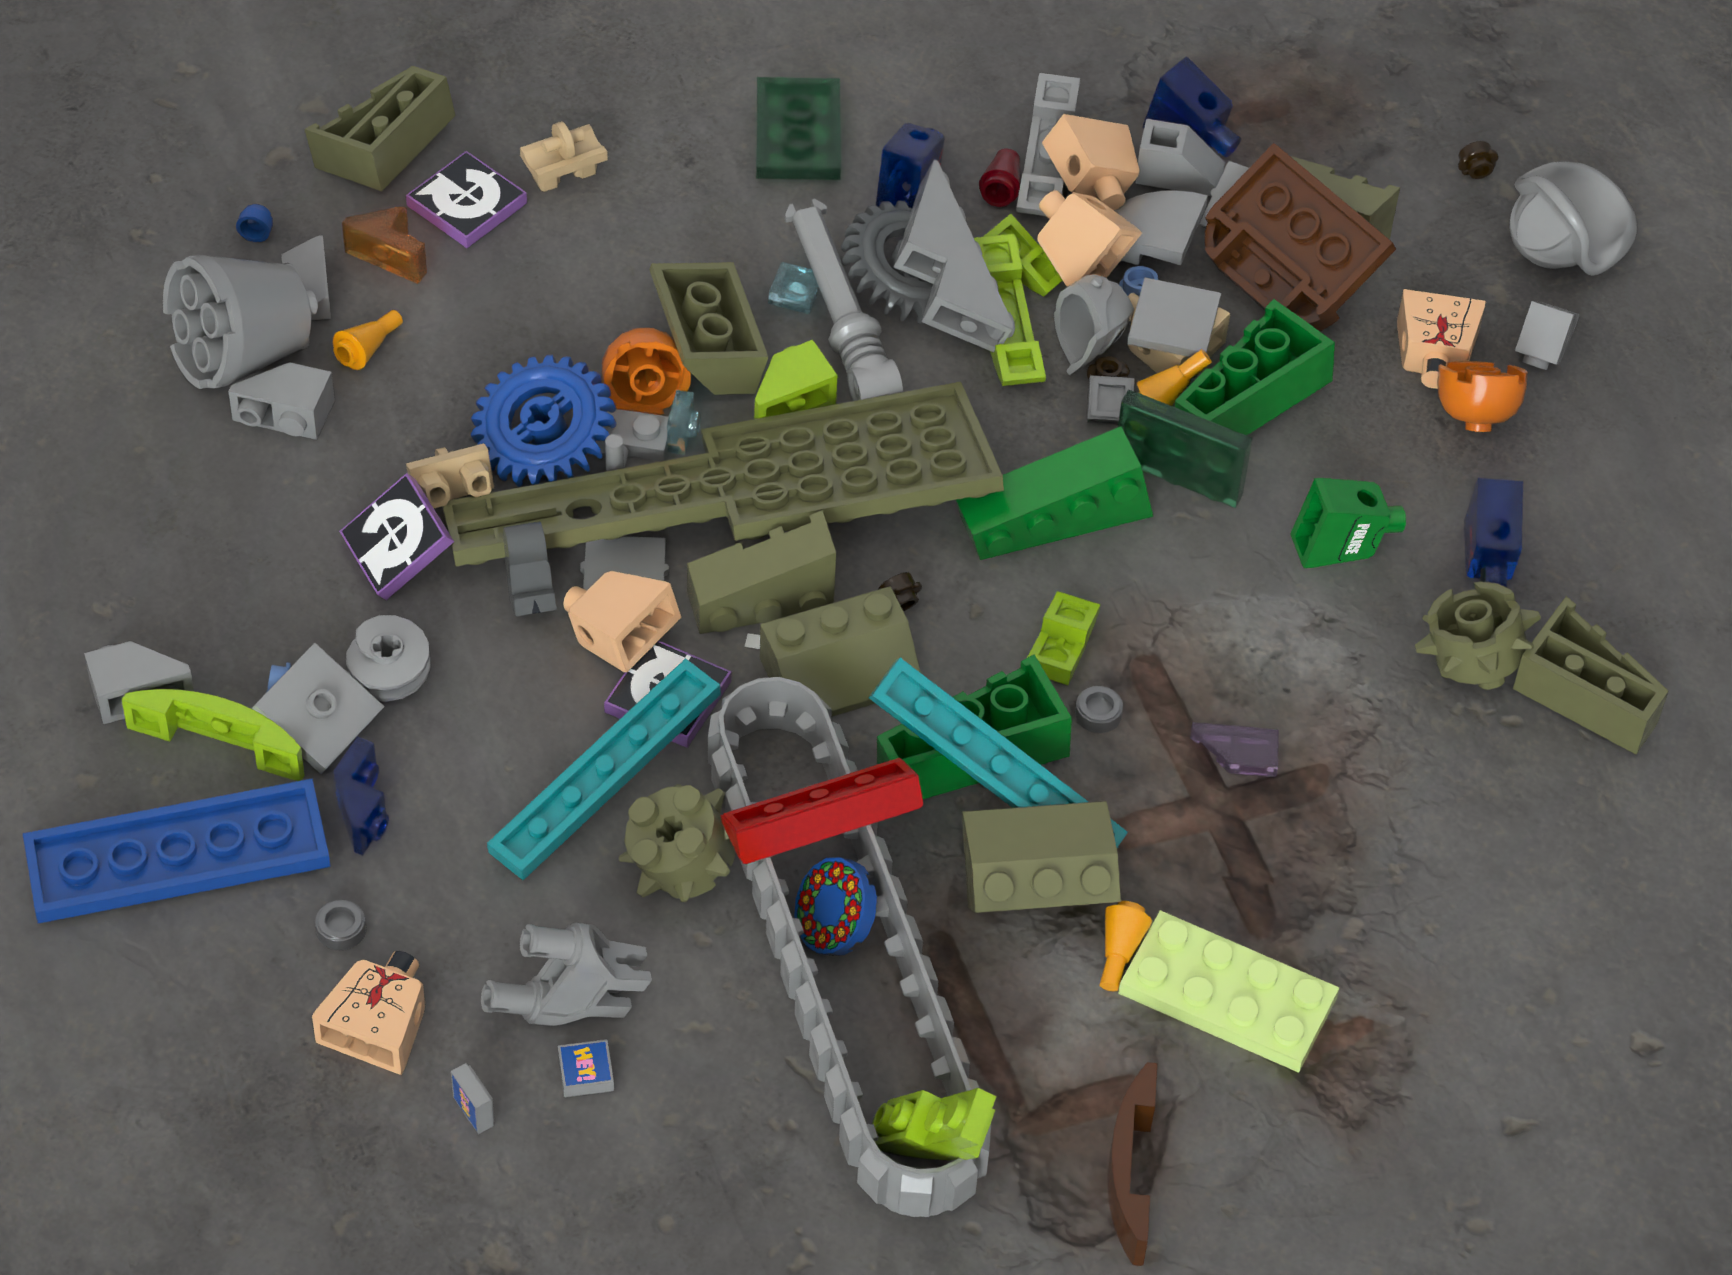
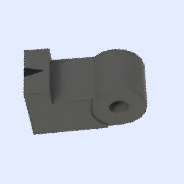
M541 522L503 527L509 601L515 616L557 610Z

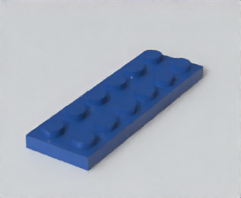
M313 779L22 833L38 923L331 867Z

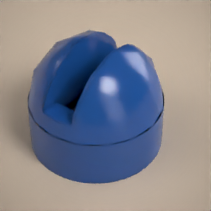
M260 204L248 205L240 213L236 229L246 240L262 242L270 235L273 227V218L271 212L265 206Z

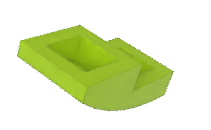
M1009 214L983 237L1015 234L1023 268L1022 284L1044 297L1063 280L1040 244L1033 239L1012 214Z
M1059 591L1056 592L1043 617L1041 632L1028 655L1030 657L1035 654L1049 680L1069 685L1095 625L1100 604Z

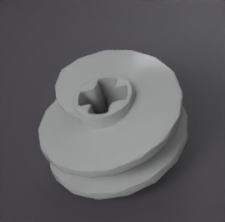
M378 615L364 621L356 629V638L352 641L346 652L347 672L378 701L388 702L403 699L416 692L427 680L431 668L429 642L423 630L411 620L396 615Z

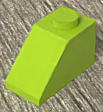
M813 340L797 346L787 347L773 355L755 397L754 419L836 404L838 375Z

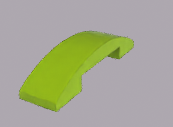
M1015 234L976 237L974 240L981 247L984 262L990 275L995 278L998 292L1015 323L1013 336L1007 338L1004 344L995 345L994 353L990 351L1001 385L1045 382L1046 374L1039 341L1034 340L1021 280L1023 268Z
M175 689L125 693L122 698L128 729L170 742L179 727L253 750L255 752L257 769L294 781H302L305 776L301 747L293 737L269 718L242 704L210 694Z

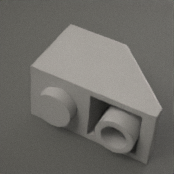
M1146 119L1138 158L1140 171L1135 184L1211 196L1210 191L1217 187L1224 171L1225 162L1188 125Z
M291 362L232 384L228 391L233 421L252 427H263L284 432L291 436H302L315 440L318 439L335 402L332 372Z

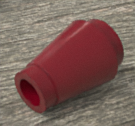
M1004 148L999 150L979 180L981 195L988 204L996 207L1007 206L1019 196L1020 156L1012 149Z

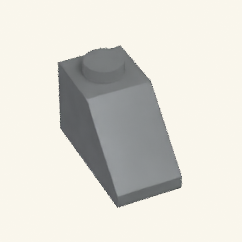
M1532 301L1515 349L1516 352L1525 354L1522 362L1545 370L1548 369L1549 363L1560 364L1580 314L1544 302Z
M132 641L117 645H107L98 650L84 653L91 687L103 724L125 719L122 698L125 693L154 689L194 691L192 675L188 664Z

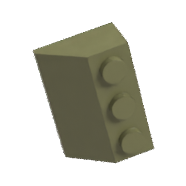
M734 262L651 263L649 270L683 366L714 395L756 394L768 360V354Z
M891 586L760 624V660L768 677H781L802 683L814 691L832 709V716L876 704L868 697L896 659L901 657L920 672L908 620Z
M1107 801L962 811L968 908L973 912L1121 902L1118 852Z

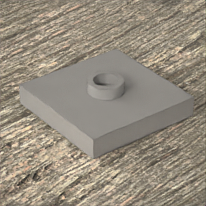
M314 643L252 709L275 722L293 737L301 747L302 758L322 774L385 706Z

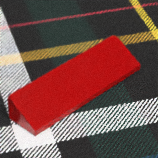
M896 758L729 811L720 816L738 858L743 864H748L919 809L923 806V798L918 774L901 758Z

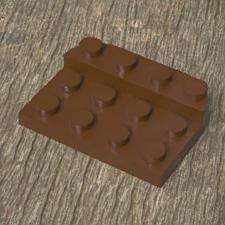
M1275 143L1212 206L1205 217L1208 222L1204 237L1205 250L1218 270L1264 310L1275 299L1320 332L1340 319L1336 311L1396 250L1391 240Z

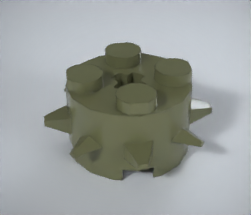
M1480 581L1474 582L1475 590L1463 591L1454 595L1453 589H1450L1434 600L1428 615H1423L1422 617L1429 624L1430 633L1415 644V649L1417 653L1435 655L1442 677L1450 678L1458 683L1478 684L1480 688L1490 690L1502 686L1505 682V677L1519 668L1522 655L1526 649L1531 650L1534 648V645L1527 640L1525 631L1539 621L1541 616L1539 611L1521 609L1515 601V596L1511 589L1498 583Z
M676 784L674 787H666L650 794L648 797H640L635 800L628 811L630 819L626 825L624 839L627 851L619 855V861L635 863L642 871L636 892L638 895L644 898L660 889L668 892L674 898H680L681 902H687L689 898L712 890L716 886L713 880L717 876L726 877L731 870L727 862L732 866L735 859V849L720 816L725 796L724 791L717 788L703 796L698 789L691 785L681 786V784Z

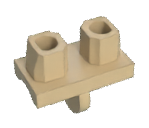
M561 121L552 125V137L520 147V157L543 192L557 188L560 183V176L573 172L575 177L583 179L596 174L597 164L608 160L607 150L598 142L590 124L569 131L566 124Z
M484 443L449 453L445 447L435 450V456L406 463L408 474L417 480L433 508L445 506L449 500L467 495H472L475 498L487 495L494 489L488 448Z

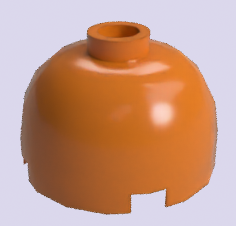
M650 327L634 328L624 332L608 346L602 359V383L609 386L611 391L609 398L614 401L617 409L662 415L664 414L663 409L670 407L674 402L676 406L682 402L689 390L691 372L683 366L674 338L666 332Z
M1447 362V367L1442 364L1438 367V397L1444 410L1452 418L1465 422L1466 430L1490 432L1492 431V424L1505 422L1518 412L1524 401L1528 372L1523 368L1508 365L1507 373H1503L1501 369L1494 367L1492 362Z

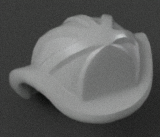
M1569 161L1550 162L1525 173L1514 184L1520 196L1516 200L1510 216L1509 229L1512 241L1522 256L1538 266L1557 269L1578 265L1588 275H1599L1618 263L1627 254L1635 241L1637 220L1628 198L1611 179L1590 165Z

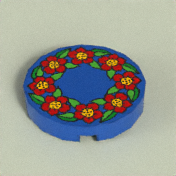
M825 858L813 865L802 879L796 895L794 917L800 919L804 931L800 937L808 948L819 954L841 956L853 951L849 949L856 942L862 943L868 936L876 916L877 895L875 886L869 885L865 874H870L864 866L846 858Z

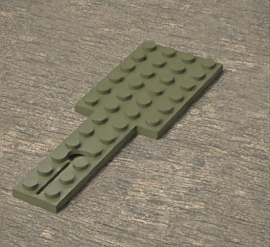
M955 382L701 429L704 454L492 492L476 498L471 496L449 500L447 505L443 506L447 531L454 540L451 548L455 566H461L466 564L479 565L488 560L504 558L503 527L538 521L541 522L546 549L570 548L579 543L600 539L614 540L627 534L643 531H661L670 526L692 522L705 523L713 518L724 516L728 518L735 541L742 539L754 540L769 535L768 531L781 526L785 532L811 523L809 515L823 510L827 524L833 522L846 523L855 518L893 514L899 510L924 505L937 506L945 501L967 497L979 498L989 493L1004 491L1001 470L961 382ZM591 506L592 512L597 515L587 519H574L573 510L578 507Z

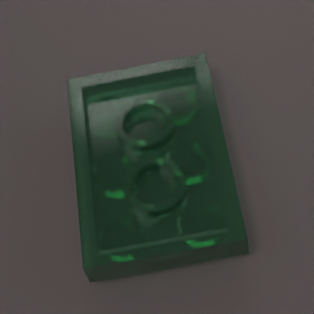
M757 77L756 179H841L840 78Z
M1128 389L1121 401L1118 427L1122 426L1141 464L1142 471L1162 478L1173 485H1179L1202 494L1213 501L1222 502L1236 508L1243 496L1253 438Z

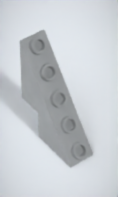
M934 159L919 186L894 268L933 284L921 321L922 323L994 353L995 345L1004 344L1007 338L1013 336L1015 331L1014 319L1002 301L998 292L997 282L990 275L982 257L981 247L974 240L966 223L965 213L954 197L950 188L949 178L942 171L939 162Z

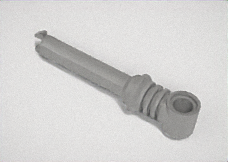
M812 199V207L796 212L794 205L789 204L785 213V222L793 221L834 323L828 339L831 350L841 356L847 373L848 388L852 401L903 392L898 367L893 359L888 360L879 337L882 330L879 321L861 311L823 217V214H827L826 205L816 199Z

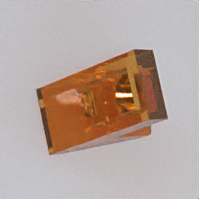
M395 207L346 217L342 222L345 253L417 284L427 274L425 243L408 235L406 207Z

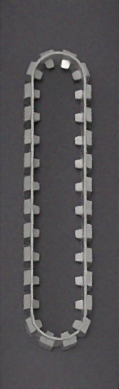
M781 677L755 679L739 686L731 694L722 699V709L711 715L708 734V764L711 765V780L714 789L719 788L725 792L723 800L725 813L757 803L750 802L743 783L747 779L746 770L743 764H736L732 750L738 749L740 737L756 730L781 729L796 733L813 746L812 753L815 761L822 763L828 780L858 771L855 762L848 760L849 746L840 724L831 721L832 709L814 691L802 683ZM878 822L843 833L844 838L851 839L858 857L857 863L864 866L870 874H865L869 885L875 886L877 895L876 916L881 918L888 937L884 944L888 955L895 956L903 977V980L900 981L903 995L911 998L919 1019L915 1022L919 1037L926 1038L934 1059L930 1067L935 1079L942 1080L947 1096L979 1088L977 1081L969 1079L970 1062L961 1039L953 1037L954 1021L944 997L937 995V976L930 958L922 955L923 940L914 917L907 915L908 901L899 877L892 875L893 861L885 840L877 836ZM772 856L748 864H743L740 860L746 879L752 881V896L760 918L766 920V935L774 958L781 960L780 974L788 997L795 1000V1017L803 1039L810 1041L809 1056L817 1079L825 1082L824 1098L832 1121L840 1124L839 1141L848 1165L858 1167L857 1183L876 1204H882L889 1210L901 1215L929 1217L947 1210L953 1211L976 1194L977 1179L986 1176L991 1125L978 1158L968 1160L958 1158L939 1168L916 1169L897 1164L880 1151L875 1143L878 1140V1135L874 1124H866L858 1102L863 1097L859 1082H851L843 1060L848 1055L844 1041L836 1040L828 1019L833 1014L828 999H821L813 976L818 974L817 966L814 959L806 958L799 936L804 931L800 919L792 918L785 896L789 894V889L785 879H778L771 861Z

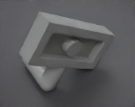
M616 409L613 413L607 411V413L614 417L616 427H603L610 435L606 437L605 442L596 441L602 453H605L606 471L625 468L627 457L665 461L673 429V417Z

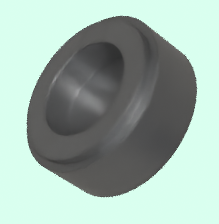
M1089 687L1083 690L1077 698L1076 720L1080 726L1090 732H1109L1115 729L1121 721L1122 699L1114 690L1108 687Z
M335 900L329 902L316 915L317 936L319 941L327 948L347 950L359 944L364 938L366 932L364 913L357 904L351 901Z

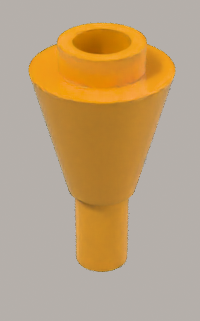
M391 310L377 321H371L336 332L333 336V350L337 360L353 370L364 368L384 341L386 335L402 325L403 319L400 313L396 310Z
M1200 349L1180 366L1177 364L1138 381L1137 386L1140 391L1135 394L1138 402L1148 414L1152 415L1157 412L1160 416L1164 417L1175 403V400L1190 384V379L1210 365L1212 361L1207 353Z
M1121 901L1117 905H1110L1105 909V957L1107 959L1099 986L1107 991H1118L1125 964L1130 961L1152 924V919L1145 913L1144 907L1137 903Z

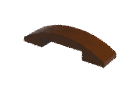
M1147 1062L1139 1071L1123 1098L1115 1123L1108 1165V1199L1112 1221L1126 1255L1132 1265L1136 1266L1144 1265L1148 1243L1150 1195L1130 1194L1133 1131L1151 1132L1156 1102L1158 1063Z

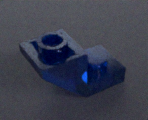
M357 736L333 773L337 801L354 852L363 856L372 841H379L384 835L389 823V815L386 814L384 792L372 788L379 775L374 743Z

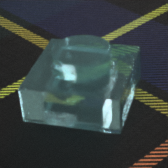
M781 262L769 291L768 304L810 314L820 290L812 269Z
M676 390L667 422V452L685 455L689 438H697L701 412L694 411L693 392Z

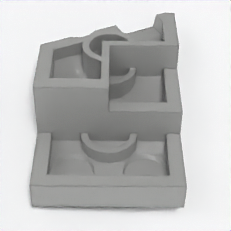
M1172 190L1145 193L1126 200L1123 206L1114 211L1136 226L1142 234L1121 261L1139 265L1142 256L1146 255L1181 265L1205 211L1208 195Z

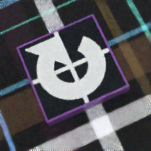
M465 151L406 195V204L430 223L468 248L527 204V193Z
M408 473L402 476L339 531L376 594L385 600L389 599L454 542L417 480Z
M658 641L627 673L623 674L604 702L605 713L621 719L686 658L719 683L721 695L672 740V742L688 748L731 683L732 672Z

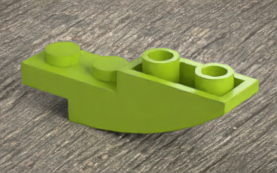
M975 1088L943 1098L921 1090L890 1099L879 1107L874 1116L872 1124H874L878 1135V1140L875 1143L880 1151L935 1160H956L958 1158L968 1160L978 1158L995 1113V1109L992 1107L997 1096L980 1088Z

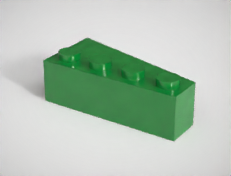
M1273 299L1265 307V315L1259 321L1253 320L1244 329V336L1235 346L1228 345L1220 354V361L1212 369L1206 368L1175 400L1174 440L1203 462L1211 459L1333 381L1335 342Z
M1122 426L1003 474L1004 491L989 493L979 498L967 497L955 500L961 520L980 560L1153 517L1141 464Z
M1035 654L1022 660L1021 668L1007 675L1001 671L987 678L986 686L969 695L962 691L953 696L955 700L1040 765L1070 757L1072 717ZM902 723L877 736V764L901 758L918 774L923 799L979 783Z

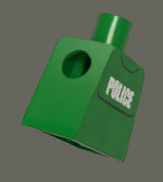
M1314 478L1290 535L1303 568H1314L1368 559L1375 554L1384 533L1404 531L1406 514L1401 505L1387 506L1381 488L1375 482Z

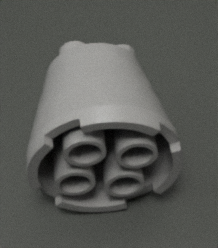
M195 255L189 256L182 261H176L171 265L164 284L163 313L172 315L173 330L177 343L172 344L170 348L175 361L186 379L195 387L202 389L228 386L309 346L311 316H315L317 313V300L311 290L305 289L301 278L291 263L281 264Z

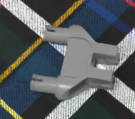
M573 923L565 930L527 924L520 938L521 954L524 957L549 958L537 976H534L526 985L487 980V984H484L481 993V1006L484 1012L520 1014L529 1024L546 1026L562 1025L585 1017L624 1018L632 1008L631 999L614 997L609 993L620 994L621 991H644L652 981L650 971H636L629 967H640L647 957L646 947L609 941L592 924Z

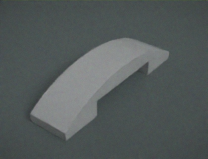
M1039 73L1016 212L1046 216L1039 209V204L1044 196L1054 190L1059 191L1063 195L1065 183L1045 150L1042 141L1063 114L1075 116L1080 78Z

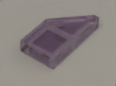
M1192 722L1190 738L1196 743L1201 742L1217 757L1216 762L1227 772L1269 777L1277 776L1279 729Z

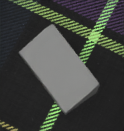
M320 235L281 254L282 264L291 263L301 278L305 289L311 290L316 296L318 309L316 315L311 316V320L331 319L323 235Z

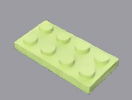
M1160 910L1123 976L1118 994L1299 1073L1337 999L1339 987Z

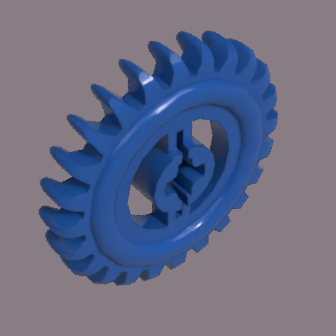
M551 354L546 355L543 363H538L534 356L528 359L526 367H522L518 362L512 364L513 373L510 375L503 371L497 374L500 381L498 385L489 383L485 386L489 397H480L476 401L480 411L474 413L471 417L472 423L476 426L471 432V437L477 445L483 443L486 445L491 471H494L496 465H498L497 474L502 481L507 480L510 472H512V479L518 488L522 487L523 479L526 475L529 476L532 485L539 484L542 475H546L549 482L557 481V473L559 471H562L568 478H574L572 465L575 463L585 471H590L589 463L585 457L587 453L602 459L603 454L596 441L605 442L606 437L610 435L603 427H616L614 417L607 413V411L615 412L616 406L614 401L609 398L611 396L609 386L602 383L598 372H589L585 362H579L573 366L571 357L565 356L556 363L554 356ZM543 393L556 394L553 398L538 396L528 400L520 412L522 423L512 430L511 422L514 413L525 400ZM573 408V418L568 428L563 415Z

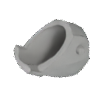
M1095 274L1086 275L1059 293L1056 311L1054 312V321L1060 345L1071 364L1066 371L1069 375L1090 363L1098 354L1102 355L1125 331L1133 315L1134 307L1118 283L1109 281L1103 276Z

